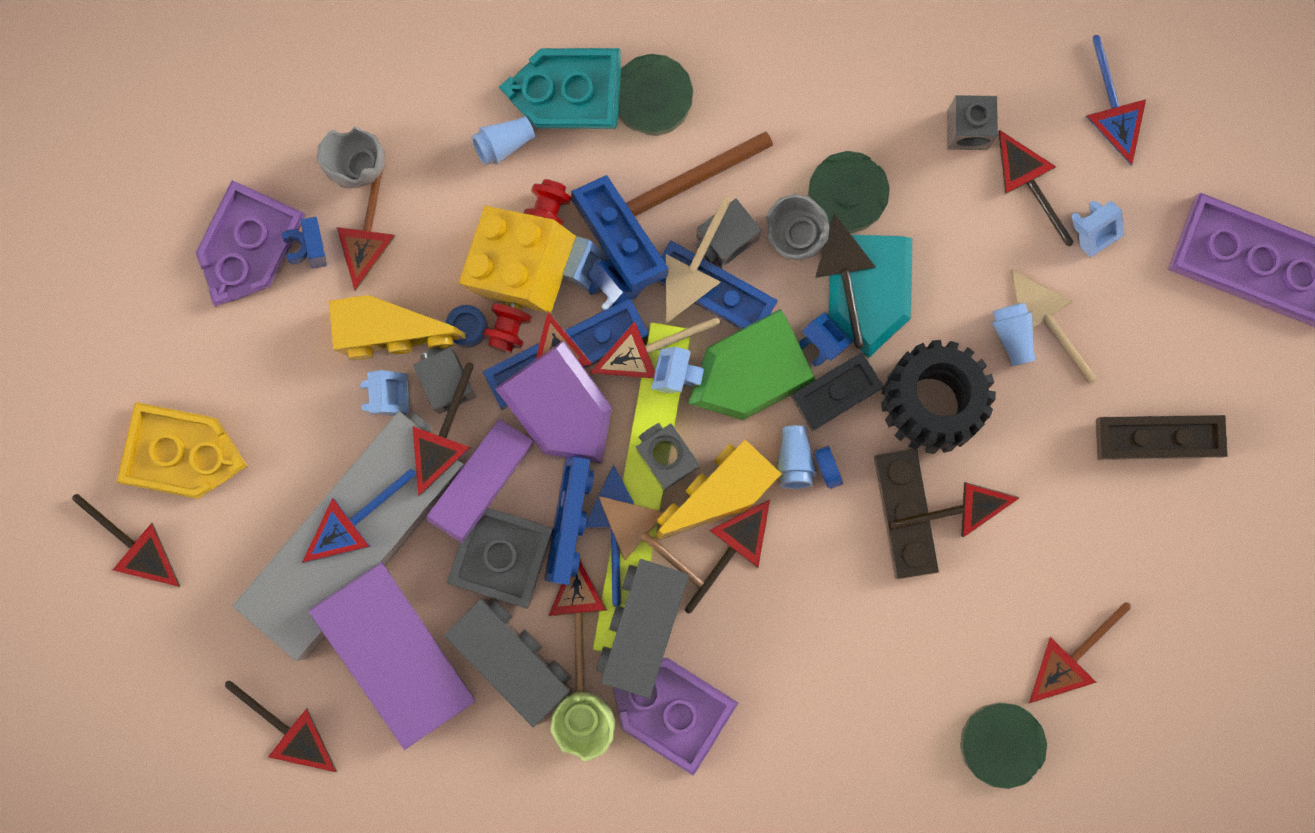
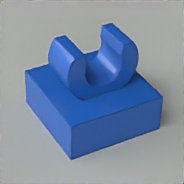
M317 216L300 219L303 233L295 229L282 233L284 243L297 241L301 244L299 251L286 254L288 263L299 264L308 256L311 269L327 266Z
M610 260L596 262L588 273L594 280L590 285V289H588L590 295L599 294L602 291L607 295V300L602 305L603 310L628 298L635 299L643 290L641 289L631 294Z
M824 312L802 331L806 337L800 340L799 345L802 350L809 344L816 345L819 349V356L812 362L816 367L827 359L832 361L853 341Z

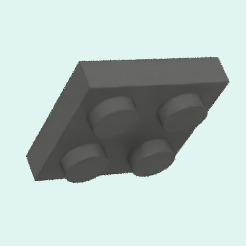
M488 508L464 542H460L447 583L528 609L554 528Z

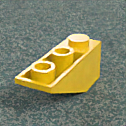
M371 295L329 300L333 350L348 355L349 360L370 359L374 357L373 352L388 350V354L391 355L407 354L413 352V346L428 344L429 349L438 346L440 348H449L453 346V340L466 339L465 332L454 326Z
M746 440L737 448L730 443L713 461L719 467L708 478L701 473L685 490L690 495L687 501L680 508L673 503L657 519V522L662 527L655 536L661 540L747 511L782 473Z

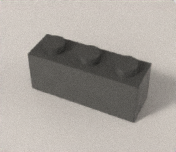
M644 559L639 560L637 567L629 565L622 589L629 591L625 607L616 605L609 630L616 632L612 648L603 646L596 671L603 673L602 684L649 699L651 698L688 580V573Z
M480 599L444 636L534 728L572 690L567 684L571 676L557 661L553 660L548 664L538 654L542 646L528 631L524 629L519 634L509 624L508 621L513 616L499 601L495 599L490 604L486 599Z

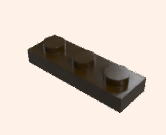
M1225 415L1099 417L1096 419L1097 460L1228 457Z
M911 449L875 455L874 461L895 579L938 573L939 569L930 521L897 529L891 526L894 520L928 513L917 450Z

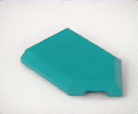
M540 48L528 59L530 62L513 78L510 76L499 86V89L537 129H616L620 95L621 50L620 48Z
M851 234L876 267L850 272L863 340V347L859 350L867 358L871 357L911 319L913 239L906 236ZM842 274L829 276L828 315L854 342Z

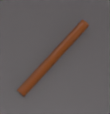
M765 131L626 202L635 217L773 146L772 140Z

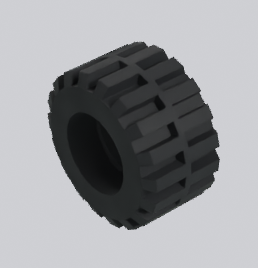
M932 340L927 347L924 343L915 346L911 353L907 351L887 377L888 380L882 390V395H885L884 400L881 402L882 412H889L885 419L888 427L890 428L895 425L898 428L894 436L900 441L904 437L911 440L908 447L918 450L921 445L926 446L925 453L935 454L939 449H942L943 453L950 452L956 446L961 447L967 443L985 425L984 422L990 418L993 411L990 405L996 400V391H990L989 388L995 382L992 374H984L983 370L987 365L983 359L976 362L972 358L975 352L967 347L962 352L958 350L959 343L950 341L946 347H942L941 340ZM924 379H935L948 385L957 399V414L953 416H939L928 411L919 400L917 382Z

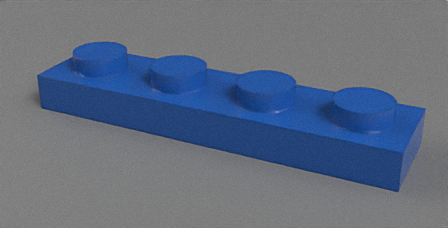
M631 298L565 330L592 362L591 365L603 358L634 321L642 340L649 336ZM539 343L482 371L502 410L508 408V405L496 391L495 387L536 359Z

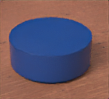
M472 305L458 306L449 313L446 319V324L465 332L466 339L453 340L455 344L461 347H474L484 340L483 332L484 329H488L486 317L478 308Z
M829 445L815 450L816 453L814 455L827 488L832 489L843 485Z

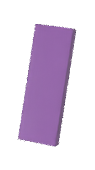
M498 419L429 512L427 521L463 543L533 447V440Z

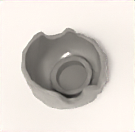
M354 126L347 133H339L335 130L328 132L318 145L317 160L327 177L339 186L349 189L360 188L373 183L375 179L379 178L385 166V150L374 134Z
M792 194L779 198L766 215L768 240L772 247L785 258L801 261L816 256L828 241L829 220L826 212L810 197Z

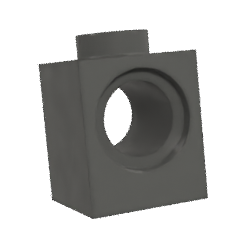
M956 95L947 110V150H988L998 136L997 96Z
M737 198L730 202L704 255L705 260L711 263L715 260L721 269L758 241L762 231ZM714 215L697 228L696 238L699 240L695 244L697 249Z
M438 346L421 354L420 358L422 361L413 364V367L433 410L440 415L448 411L464 369L457 354L451 347L444 350ZM469 381L459 405L476 398Z
M657 423L639 436L642 443L636 446V451L663 491H666L699 469V463L672 423L662 428L660 423ZM662 443L671 444L677 451L678 457L670 465H661L653 457L654 449Z

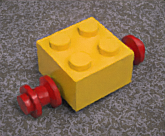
M543 179L542 184H533L531 192L537 197L534 208H527L524 210V213L484 205L458 283L482 298L505 303V305L497 303L492 305L491 311L497 316L494 328L484 329L483 336L490 339L488 346L498 351L511 354L513 347L522 348L524 342L517 336L521 324H529L532 319L531 315L521 311L522 307L547 313V310L550 313L552 312L564 276L563 272L576 239L573 233L563 227V221L557 216L560 206L569 205L572 198L565 192L566 186L559 182Z

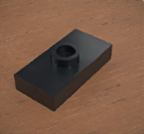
M863 352L795 392L791 395V398L813 432L882 390L884 386Z

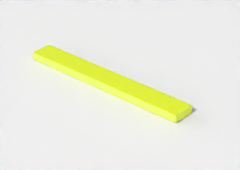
M651 322L647 345L687 328ZM690 337L661 349L679 347L688 350ZM660 349L648 353L654 370H656ZM641 378L623 483L635 505L660 511L663 489L636 451V446L642 443L639 436L657 423H660L662 428L672 423L675 428L681 392L663 393L652 390L654 378ZM662 443L654 449L653 457L657 463L668 465L671 444ZM658 522L648 533L654 539L657 531ZM644 540L639 543L626 560H624L620 551L621 607H625L629 591L622 589L629 565L637 567L640 559L651 562L653 548ZM611 550L602 601L607 611L599 612L593 650L602 651L603 646L612 648L616 632L609 630L616 608L612 604Z

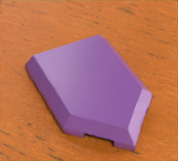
M232 180L196 251L200 267L203 269L210 289L209 293L213 305L217 307L270 288L293 242L284 243L282 233L290 229L299 230L301 226L300 219H304L306 214Z
M564 340L495 387L496 391L544 454L564 458L579 457L590 459V462L602 464L612 406Z
M667 657L662 659L650 699L613 687L622 730L693 776L738 705V702Z

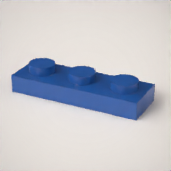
M607 175L571 191V201L631 294L668 277V266Z
M670 240L661 255L665 263L667 254L690 266L695 253ZM704 258L697 269L721 281V283L694 303L739 329H743L770 315L778 302L775 298ZM666 278L658 281V283L666 287Z
M579 457L565 458L544 581L569 585L570 577H575L578 572L580 555L578 552H575L577 536L583 535L587 521V513L582 511L584 495L590 494L594 480V472L589 470L590 459Z

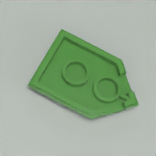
M781 309L706 348L701 363L704 369L701 385L693 387L688 404L745 420L815 381L812 370Z

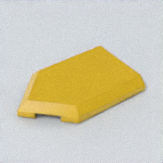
M135 402L116 483L200 499L247 468L248 465L217 418Z

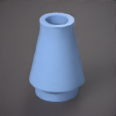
M524 116L517 120L479 127V132L471 137L474 148L482 163L488 165L493 162L495 165H498L525 143L535 139V133L530 121Z
M1026 303L994 310L995 321L991 323L1009 356L1011 366L1036 360L1033 345L1032 311L1028 312Z
M792 425L782 428V441L776 468L782 473L779 476L780 487L802 489L813 486V477L817 475L805 426Z

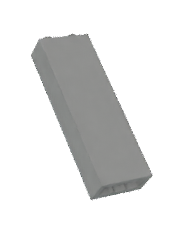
M398 411L233 604V607L295 661L306 660L326 637L308 612L309 608L382 561L386 566L425 520L464 466L460 458L422 495L418 496L412 426L430 432L433 427L415 412L408 418ZM412 469L415 471V476L355 525L370 547L302 563L332 498L336 500L350 519L408 470Z

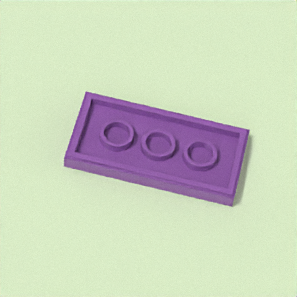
M1203 193L1197 194L1168 270L1315 327V237Z
M382 561L309 608L308 612L404 750L476 702L474 696Z

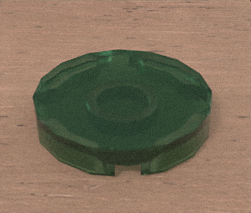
M647 54L632 59L622 67L618 116L628 128L646 133V135L658 136L672 132L685 121L692 106L693 87L689 74L679 62L666 55Z
M843 151L832 154L817 166L810 178L807 197L812 198L826 212L829 228L835 213L849 233L866 230L879 220L888 204L890 187L886 173L880 165L878 166L874 161L870 160V157L863 153Z
M996 702L982 706L968 718L962 729L960 749L965 765L976 778L992 787L1010 789L1025 785L1037 773L1038 769H1041L1046 760L1047 740L1042 725L1030 712L1016 704Z

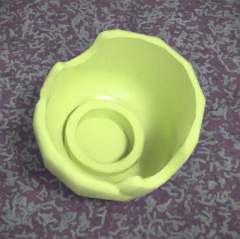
M587 692L568 694L557 704L551 714V734L561 751L578 756L582 761H589L603 755L614 738L615 718L611 707L597 695Z

